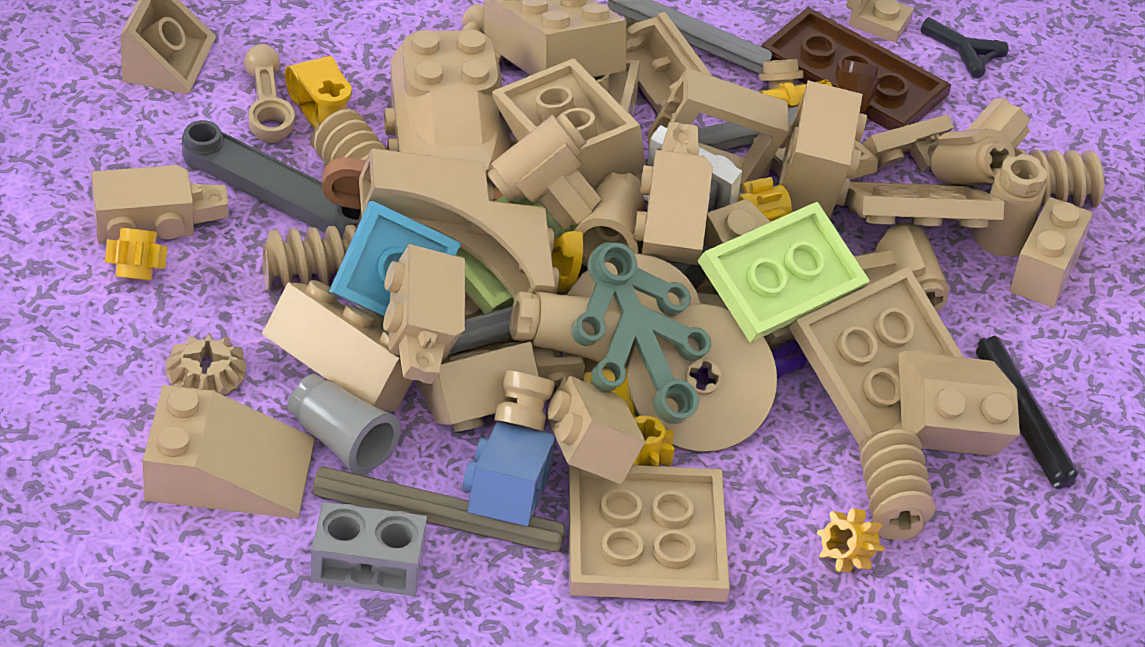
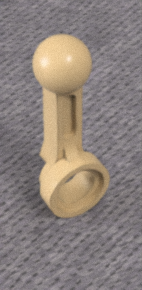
M257 44L247 51L244 58L245 69L255 80L257 101L249 109L248 125L251 132L259 140L267 143H277L284 140L292 132L295 112L287 101L277 98L274 75L280 67V58L277 51L267 44ZM273 120L282 124L278 127H266L261 122Z

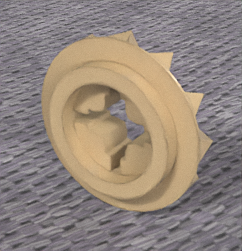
M210 332L205 339L201 340L189 335L184 345L173 344L171 356L166 358L167 378L172 386L211 390L226 395L235 390L242 383L246 375L243 349L233 347L229 337L218 341L214 340ZM205 356H210L212 362L210 368H207V374H204L200 364L202 359H205Z

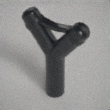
M931 17L926 18L921 26L922 33L957 51L968 73L973 78H981L986 72L985 65L988 61L995 57H1006L1009 51V45L1005 41L965 37ZM978 55L986 56L983 58V60H981Z

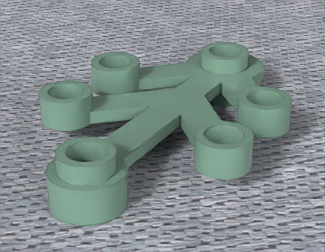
M614 242L601 244L591 253L588 260V271L595 282V286L585 312L573 322L571 334L580 345L591 346L595 344L605 333L606 326L603 317L613 295L620 308L621 316L605 358L592 370V382L599 390L604 392L613 391L621 385L626 377L624 366L634 341L657 391L654 396V409L657 415L663 421L670 424L682 423L696 412L699 404L698 394L690 383L674 379L656 336L677 345L678 353L688 361H696L710 350V337L701 328L686 327L641 305L635 292L637 290L656 298L657 306L662 313L668 316H677L688 307L691 300L690 293L683 284L677 282L668 283L638 268L634 252L624 244ZM605 262L611 263L616 267L617 275L612 274L606 268ZM667 293L675 294L679 299L680 305L676 306L670 303ZM582 322L591 324L595 330V335L586 334L582 329ZM688 338H693L699 343L700 351L693 350L689 346ZM602 369H610L615 375V381L612 382L605 379ZM666 398H671L677 403L678 412L670 409Z

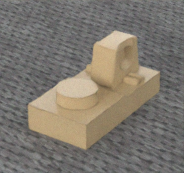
M949 114L871 135L862 145L878 158L880 169L891 167L905 159L903 153L910 152L922 172L931 170V156L937 146L940 145L936 139L944 133L951 132L954 126Z

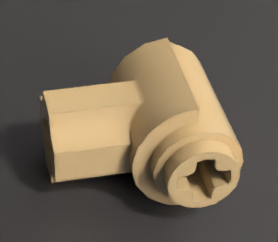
M1005 98L993 99L967 130L947 132L936 139L940 145L933 152L930 162L934 176L946 185H993L996 173L1001 169L1003 161L1008 156L1015 157L1014 150L1030 133L1028 124L1031 120L1021 107L1012 105Z
M564 112L556 118L552 114L491 164L494 168L487 172L489 178L510 203L517 198L522 201L526 197L532 204L540 200L563 230L573 224L580 223L593 212L594 207L602 200L578 170L583 165L578 158L583 153L580 148L587 141Z
M910 222L896 224L885 233L877 244L875 252L854 256L870 280L866 286L909 266L936 312L947 303L950 291L948 283L928 236L921 227Z

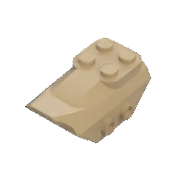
M473 29L464 31L420 30L408 35L390 59L392 108L384 109L385 135H393L394 139H388L387 150L485 162L487 181H492L487 175V172L494 168L491 163L518 142L516 137H510L509 133L513 132L493 100L492 91L503 86L499 59L494 51L492 40L487 35Z

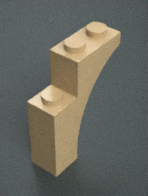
M371 148L359 177L362 216L369 201H375L460 242L462 249L477 258L494 273L513 299H515L519 291L536 294L539 291L552 294L557 293L559 271L556 267L552 266L551 258L554 246V231L547 226L545 207L494 202V189L492 183H487L485 162Z

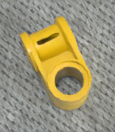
M328 55L286 66L284 75L288 94L294 104L299 106L313 129L329 115L339 110L347 109V102L352 96V87L339 70L332 56Z

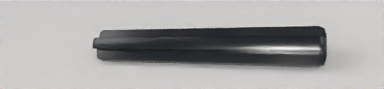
M995 335L988 339L983 337L978 341V348L975 353L981 360L994 361L1016 387L1019 430L1049 482L1055 489L1073 486L1076 483L1075 478L1078 476V470L1003 342Z

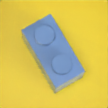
M497 421L489 439L481 437L475 461L470 460L466 468L463 491L470 492L467 512L528 527L550 476L556 442L555 435Z

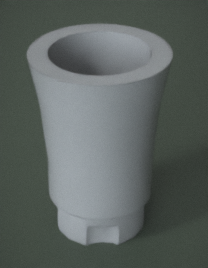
M317 374L308 375L303 378L298 387L290 394L288 400V411L298 419L300 426L336 454L352 473L363 476L367 475L387 461L398 444L401 434V423L396 415L372 406L349 393L337 383L325 381Z

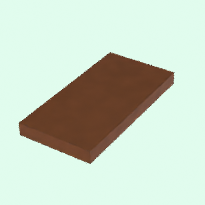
M810 7L803 10L761 45V47L772 52L770 61L797 59L799 70H803V78H798L797 80L804 84H807L808 80L819 82L828 79L832 86L836 87L837 69H842L844 59L879 66L877 78L881 79L865 115H867V119L887 130L918 123L949 95L951 89L949 82Z

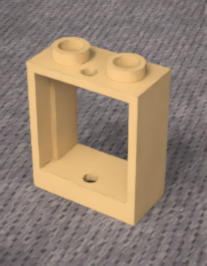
M686 68L648 131V153L650 138L660 125L668 128L669 122L693 124L699 113L760 132L745 157L698 142L699 147L713 155H721L728 158L738 169L742 170L739 192L744 193L742 183L766 178L771 168L772 158L779 148L784 149L791 138L793 125L788 119L787 101Z

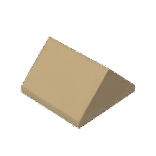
M138 0L120 34L122 82L188 94L195 83L216 35L180 0Z

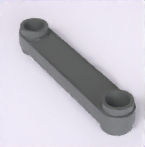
M207 120L194 121L184 129L182 156L186 164L192 169L204 171L312 227H316L323 233L326 232L328 226H335L342 239L347 225L357 227L361 210L331 203L324 196L321 181L222 132L214 122Z

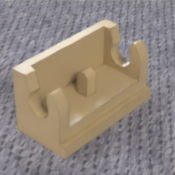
M666 12L659 13L657 17L637 22L626 29L630 37H636L632 40H626V60H640L638 87L658 114L686 68L712 76Z

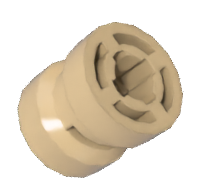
M506 370L503 387L506 390L505 401L497 406L494 420L543 432L547 419L543 412L545 401L552 398L555 382L526 373Z

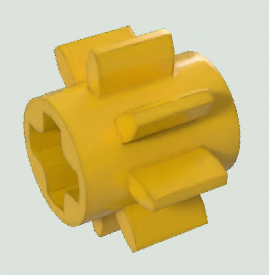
M772 177L742 183L744 193L738 195V202L748 199L770 222L792 213V204L788 191L783 185L773 186Z
M120 228L119 240L107 239L105 262L116 264L115 277L152 281L153 268L165 269L168 246L156 244L157 232Z
M651 416L634 417L646 442L633 465L660 466L662 464L664 466H672L675 448L672 446L674 431L665 430L664 425L658 418Z
M851 508L848 516L844 512L832 511L830 512L832 522L825 529L817 531V534L822 537V546L824 548L819 554L820 557L837 559L835 566L838 572H850L853 566H856L858 569L870 570L872 568L870 558L877 551H884L885 549L880 544L878 534L882 524L864 522L866 511L863 509Z

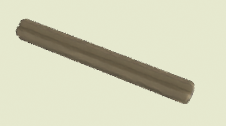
M325 466L318 469L313 483V493L317 497L360 507L427 516L428 523L551 552H558L565 536V524L560 521L533 515L527 527L468 513L469 500Z

